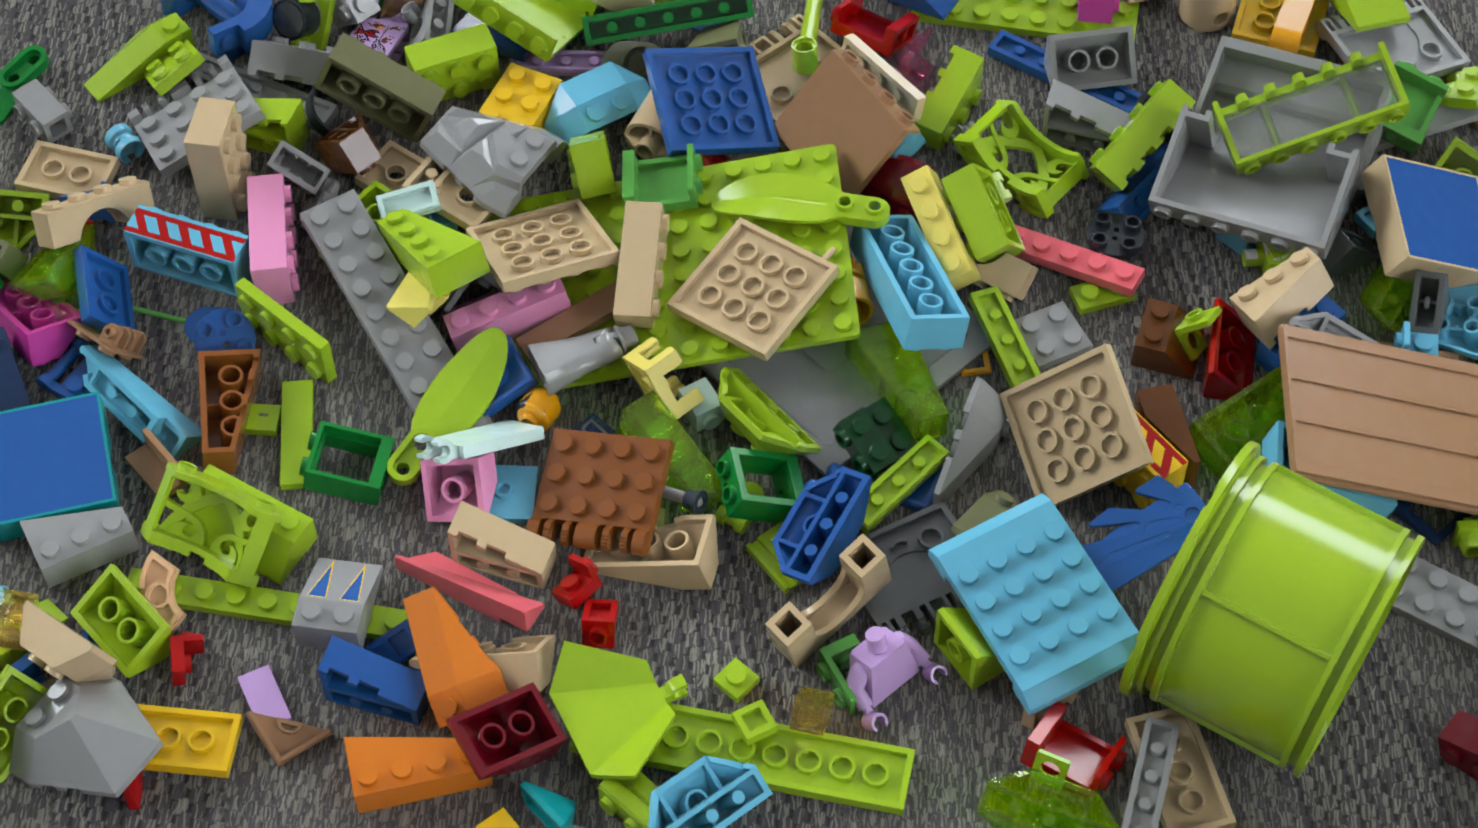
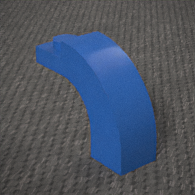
M236 0L237 4L243 9L240 14L207 28L209 47L212 53L217 56L240 45L247 52L251 49L252 40H265L274 26L272 22L273 0Z

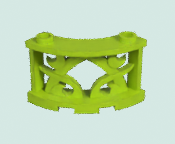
M998 99L994 102V106L971 128L953 139L957 150L968 165L974 163L990 170L991 174L999 171L1004 179L1002 184L1005 190L1009 189L1012 197L1020 202L1018 207L1037 217L1048 219L1054 213L1053 206L1081 179L1086 180L1090 176L1085 160L1080 153L1067 150L1045 137L1033 126L1018 103L1013 100ZM1001 116L1003 120L999 127L998 136L993 123ZM987 129L989 136L981 138L980 135ZM1006 149L1032 153L1037 174L1031 172L1010 173L1007 170L1008 155ZM997 154L999 155L1001 162H998L996 160Z
M182 460L178 464L167 462L164 477L148 518L144 520L140 529L142 536L150 544L167 548L187 557L190 556L191 552L200 555V558L204 559L203 565L219 574L226 582L255 589L260 578L256 573V569L275 522L280 523L283 517L274 509L276 505L266 499L256 498L225 481L197 471L198 467L190 462ZM175 479L183 480L191 486V492L188 494L182 489L176 491L180 500L186 503L184 505L169 498ZM205 488L215 493L205 495ZM224 503L231 516L235 534L221 535L212 544L207 543L208 531L206 524L195 512L211 505ZM167 506L174 512L160 525L158 522L164 507ZM252 516L257 517L254 525L251 524ZM194 524L196 533L191 536L187 533L186 529ZM251 531L249 538L246 537V532ZM234 541L235 544L228 545L230 547V552H225V542Z

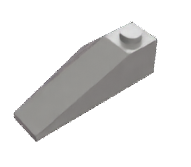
M976 377L963 409L964 416L961 427L956 429L950 451V455L953 458L947 456L933 493L932 505L942 500L946 502L998 447L1002 436L1008 438L1011 431L999 394L982 378Z

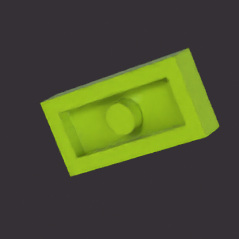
M1089 282L1069 287V294L1080 315L1134 301L1137 298L1136 292L1133 297H1129Z

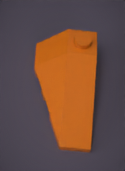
M435 587L428 588L403 599L427 697L439 728L448 726L446 724L447 719L509 693L498 665L494 660L489 659L479 646L478 640L474 635L471 636L459 621L458 615Z

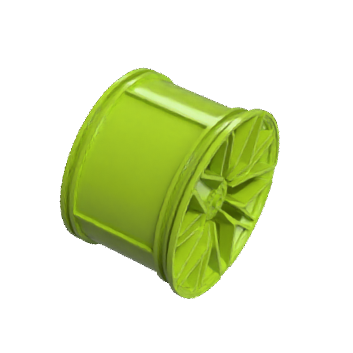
M1251 440L1240 450L1223 474L1207 506L1203 507L1174 559L1137 635L1136 645L1122 673L1119 692L1129 697L1136 690L1141 695L1150 691L1149 698L1154 702H1160L1276 764L1283 771L1288 766L1294 768L1292 776L1299 779L1367 657L1426 538L1418 535L1415 540L1410 538L1411 530L1276 462H1272L1267 466L1268 458L1260 456L1261 445Z

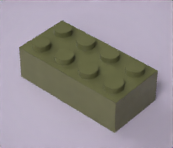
M344 32L330 53L314 85L316 89L407 140L416 143L446 92L445 89L439 87L435 82L425 79L410 68L400 65L388 58L384 53L370 48L359 39L351 37Z

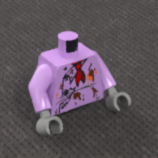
M409 1L402 7L401 13L394 17L382 19L368 17L359 24L356 30L343 27L340 30L338 40L344 32L351 37L359 39L370 48L384 53L393 61L398 62L404 53V47L409 44L410 33L408 24H415L417 22V14L421 12V9L414 1Z

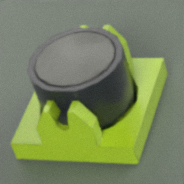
M279 0L273 7L272 22L274 28L281 37L290 39L291 45L299 46V41L315 43L317 44L316 49L324 50L328 45L336 0Z

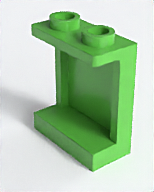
M1397 61L1394 66L1410 102L1409 114L1399 122L1383 123L1381 138L1414 154L1422 144L1426 136L1425 132L1450 87L1444 84L1440 78L1419 71L1411 63ZM1393 95L1391 97L1389 105L1396 103Z
M693 143L687 144L686 155L637 160L634 149L622 151V199L624 205L626 201L661 202L664 211L698 208L699 195H703L702 178L698 177V172L703 171L701 153L696 154Z

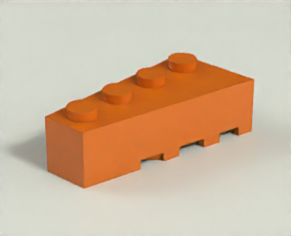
M344 737L352 789L359 814L493 785L492 777L478 780L455 738Z

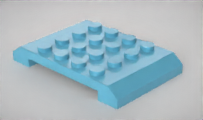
M1041 493L928 550V556L944 582L948 580L1012 681V689L1029 716L1125 667L1136 645L1139 631L1052 500Z

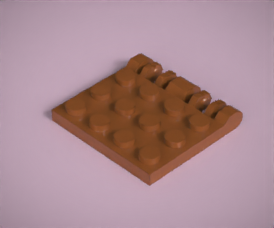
M555 428L533 514L527 521L526 530L555 542L559 524H563L560 533L561 546L568 547L573 544L575 548L596 551L601 546L602 551L608 552L613 549L617 532L622 531L619 540L620 553L627 554L631 552L632 555L647 556L650 551L675 444L672 440Z

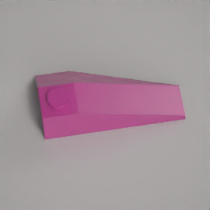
M1 278L5 285L0 289V328H5L9 341L15 350L32 367L43 366L52 360L61 358L77 331L67 321L72 320L83 323L81 322L80 312L69 303L63 301L56 304L51 302L50 296L46 294H41L38 297L30 294L28 287Z

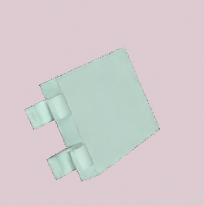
M510 419L434 438L424 434L414 437L415 442H426L425 451L417 453L416 457L424 460L433 458V462L447 464L457 458L467 459L545 439L543 426Z

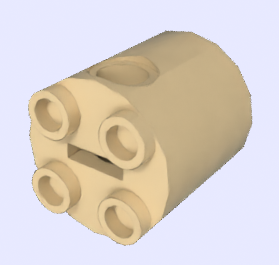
M1180 0L1178 13L1182 21L1193 28L1195 32L1219 31L1233 21L1237 0Z
M651 90L624 133L626 143L631 150L634 149L635 153L644 160L668 157Z

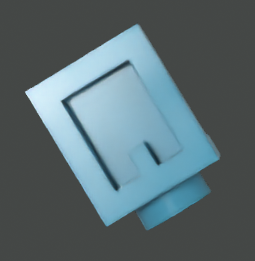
M1408 321L1403 322L1401 332H1395L1393 347L1439 356L1437 334L1410 332V322Z

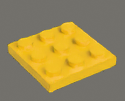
M1241 0L1231 37L1268 46L1284 0ZM1317 0L1298 54L1314 58L1320 38L1316 33L1315 23L1325 18L1329 5L1328 0Z

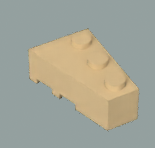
M1305 247L1293 253L1289 259L1280 265L1267 270L1263 276L1251 284L1241 287L1229 299L1243 325L1267 348L1271 349L1276 344L1274 338L1278 335L1279 325L1281 323L1288 325L1290 319L1297 316L1303 309L1310 311L1334 287V284L1321 259L1308 247Z
M464 501L460 502L447 532L452 560L471 570L543 590L557 560L555 542Z

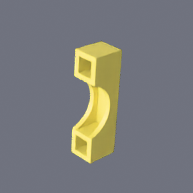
M925 165L901 177L900 179L923 234L955 291L982 279L974 259L969 255L965 243L952 220L948 204L942 195L941 190L943 186L938 174L928 165Z

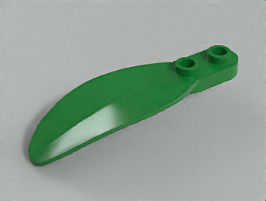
M32 45L24 48L0 71V126L14 111L13 106L15 102L12 92L38 78L48 68L50 59L43 47Z

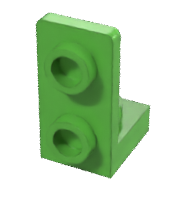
M854 633L820 648L818 663L816 664L821 680L823 682L829 681L833 687L832 696L839 708L845 707L850 716L856 713L857 699L838 668L841 670L850 668L849 654L860 644Z

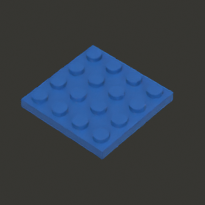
M753 46L645 49L642 56L668 157L686 155L687 144L691 143L694 145L696 154L701 153V155L774 153L778 151L780 144Z

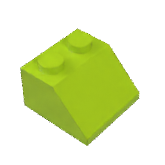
M942 607L937 610L934 643L971 690L1005 671L966 608Z

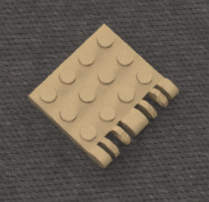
M797 14L789 19L788 22L781 24V32L786 38L771 30L766 35L767 37L761 36L749 43V46L754 47L774 123L811 77V75H799L793 70L791 44L796 38L800 37L804 17L801 14ZM818 29L816 41L818 64L820 65L831 49L841 50L842 47Z

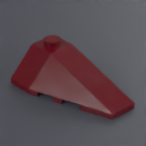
M898 155L897 158L889 157L861 194L884 199L890 206V215H913L918 224V219L900 178L925 165H928L934 171V166L905 155Z

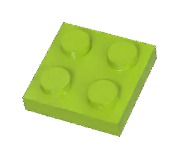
M187 38L172 44L168 49L169 53L161 59L158 58L150 62L146 67L147 71L143 73V76L161 97L206 61Z

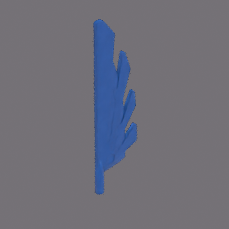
M1157 475L1135 491L1137 495L1157 501L1143 510L1108 508L1089 523V528L1119 526L1101 541L1082 545L1112 592L1117 591L1179 552L1203 507L1206 506L1189 483H1184L1176 488Z

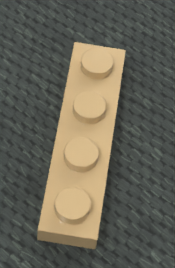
M854 33L844 36L841 50L848 49L854 52L859 57L861 66L872 72L877 77V83L882 89L889 91L896 98L895 103L902 110L910 113L915 120L914 122L921 120L926 96Z

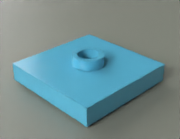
M496 465L497 485L490 514L513 524H527V521L532 517L536 502L538 466Z

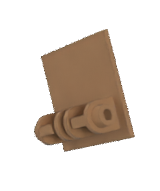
M72 320L67 321V323L77 329L76 335L89 342L95 341L99 344L97 349L108 356L114 357L117 354L128 361H131L132 358L145 359L144 356L139 354L147 342L146 335L141 330L109 323L100 331L84 323Z

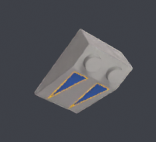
M318 558L298 598L291 627L296 644L327 649L333 635L363 648L383 572V565Z

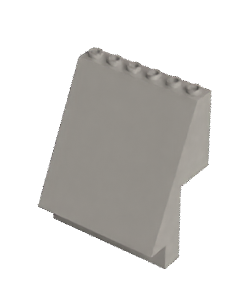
M1222 35L1194 112L1190 111L1189 105L1183 104L1148 198L1150 211L1163 219H1170V217L1180 219L1184 224L1192 227H1199V225L1209 227L1217 234L1228 235V233L1238 235L1242 240L1249 243H1257L1258 241L1267 243L1278 251H1287V249L1299 251L1308 247L1319 258L1326 259L1362 180L1361 173L1368 167L1382 137L1383 124L1377 125L1374 130L1368 133L1360 134L1358 132L1349 135L1347 139L1340 143L1329 142L1321 145L1312 153L1302 154L1301 152L1290 156V159L1284 163H1271L1262 166L1259 171L1253 174L1246 175L1243 173L1237 175L1213 116L1212 102L1218 101L1220 108L1235 104V96L1240 93H1246L1249 99L1263 94V86L1268 83L1274 82L1276 88L1291 84L1292 76L1298 72H1303L1305 78L1320 73V66L1327 61ZM1332 63L1334 68L1341 66L1339 64ZM1364 72L1348 78L1362 115L1389 105L1392 93L1385 76ZM1338 82L1268 107L1282 144L1353 119ZM1259 111L1226 122L1240 159L1273 147Z

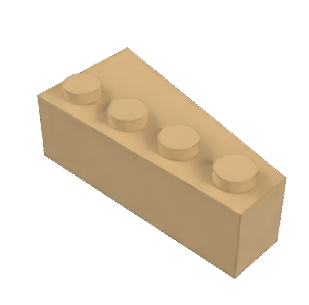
M626 201L613 308L616 326L623 327L630 324L632 327L653 328L654 319L660 316L661 303L660 299H658L659 289L663 288L664 273L662 267L663 261L666 260V241L670 225V216L665 214L661 202Z

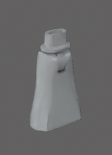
M630 324L621 328L614 325L612 330L605 328L571 338L530 344L527 346V351L534 371L541 380L543 388L548 391L549 396H552L585 374L620 359L623 354L628 352V347L639 344V341Z

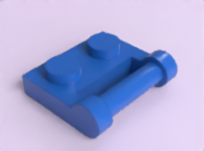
M76 337L70 343L71 348L46 374L42 373L36 380L37 385L60 399L91 393L84 386L83 375L88 373L86 357L61 384L56 382L80 355L84 356L80 353L79 349L81 345H88V343L82 338Z

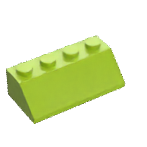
M209 464L202 473L238 487L256 498L266 499L276 505L274 509L283 516L280 523L275 522L256 569L258 574L281 585L317 540L318 536L314 520ZM205 488V495L215 493ZM224 503L211 505L195 512L206 524L208 531L207 543L212 544L216 538L224 534H235L231 516ZM255 516L251 517L252 525H254L255 520L257 518ZM194 524L187 527V533L191 536L196 533ZM251 531L246 532V537L249 538ZM234 541L225 542V552H230V547L228 545L235 544Z

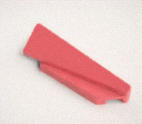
M438 552L409 558L400 555L394 557L396 569L431 587H435L438 591L500 623L504 620L528 632L545 608L543 603L520 596L516 592Z

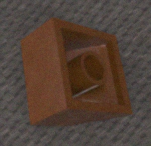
M1148 298L1134 345L1131 365L1191 380L1196 360L1191 361L1174 332L1187 315L1179 305ZM1199 329V331L1201 332V334H1202V336H1203L1204 330H1203V329ZM1189 333V343L1195 349L1196 339L1192 333Z

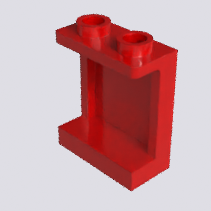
M845 0L836 5L831 12L830 20L832 25L830 32L842 37L854 33L872 50L888 57L913 40L920 17L909 12L894 22L862 7L864 0Z
M1058 701L1049 708L1028 737L1020 763L1032 768L1039 749L1071 761L1063 786L1093 801L1100 789L1104 792L1108 789L1114 777L1112 771L1114 769L1120 771L1128 756V753L1124 751L1128 739L1121 736L1115 746H1112L1064 721L1068 706ZM1043 762L1041 764L1042 769L1050 775L1060 773L1057 765L1052 762Z

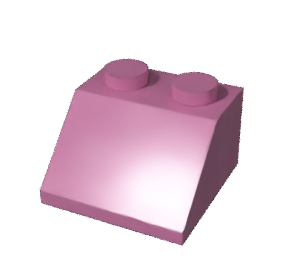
M494 452L467 459H453L447 464L433 462V458L430 460H420L427 522H452L461 501L490 513L497 485Z

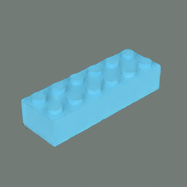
M890 215L888 223L878 229L853 226L849 246L857 262L862 264L865 277L903 349L911 351L922 349H963L970 316L913 215Z

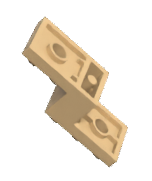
M389 140L380 149L382 158L374 162L376 167L364 175L358 173L355 177V185L364 190L375 180L392 191L434 180L442 208L437 213L465 230L468 227L486 223L494 215L492 212L479 206L474 200L464 201L460 198L462 195H473V193L465 185L460 187L455 182L456 176L449 169L443 170L430 156L424 160L392 140ZM397 172L404 175L401 179L389 177L391 173ZM429 214L423 215V217L429 219Z

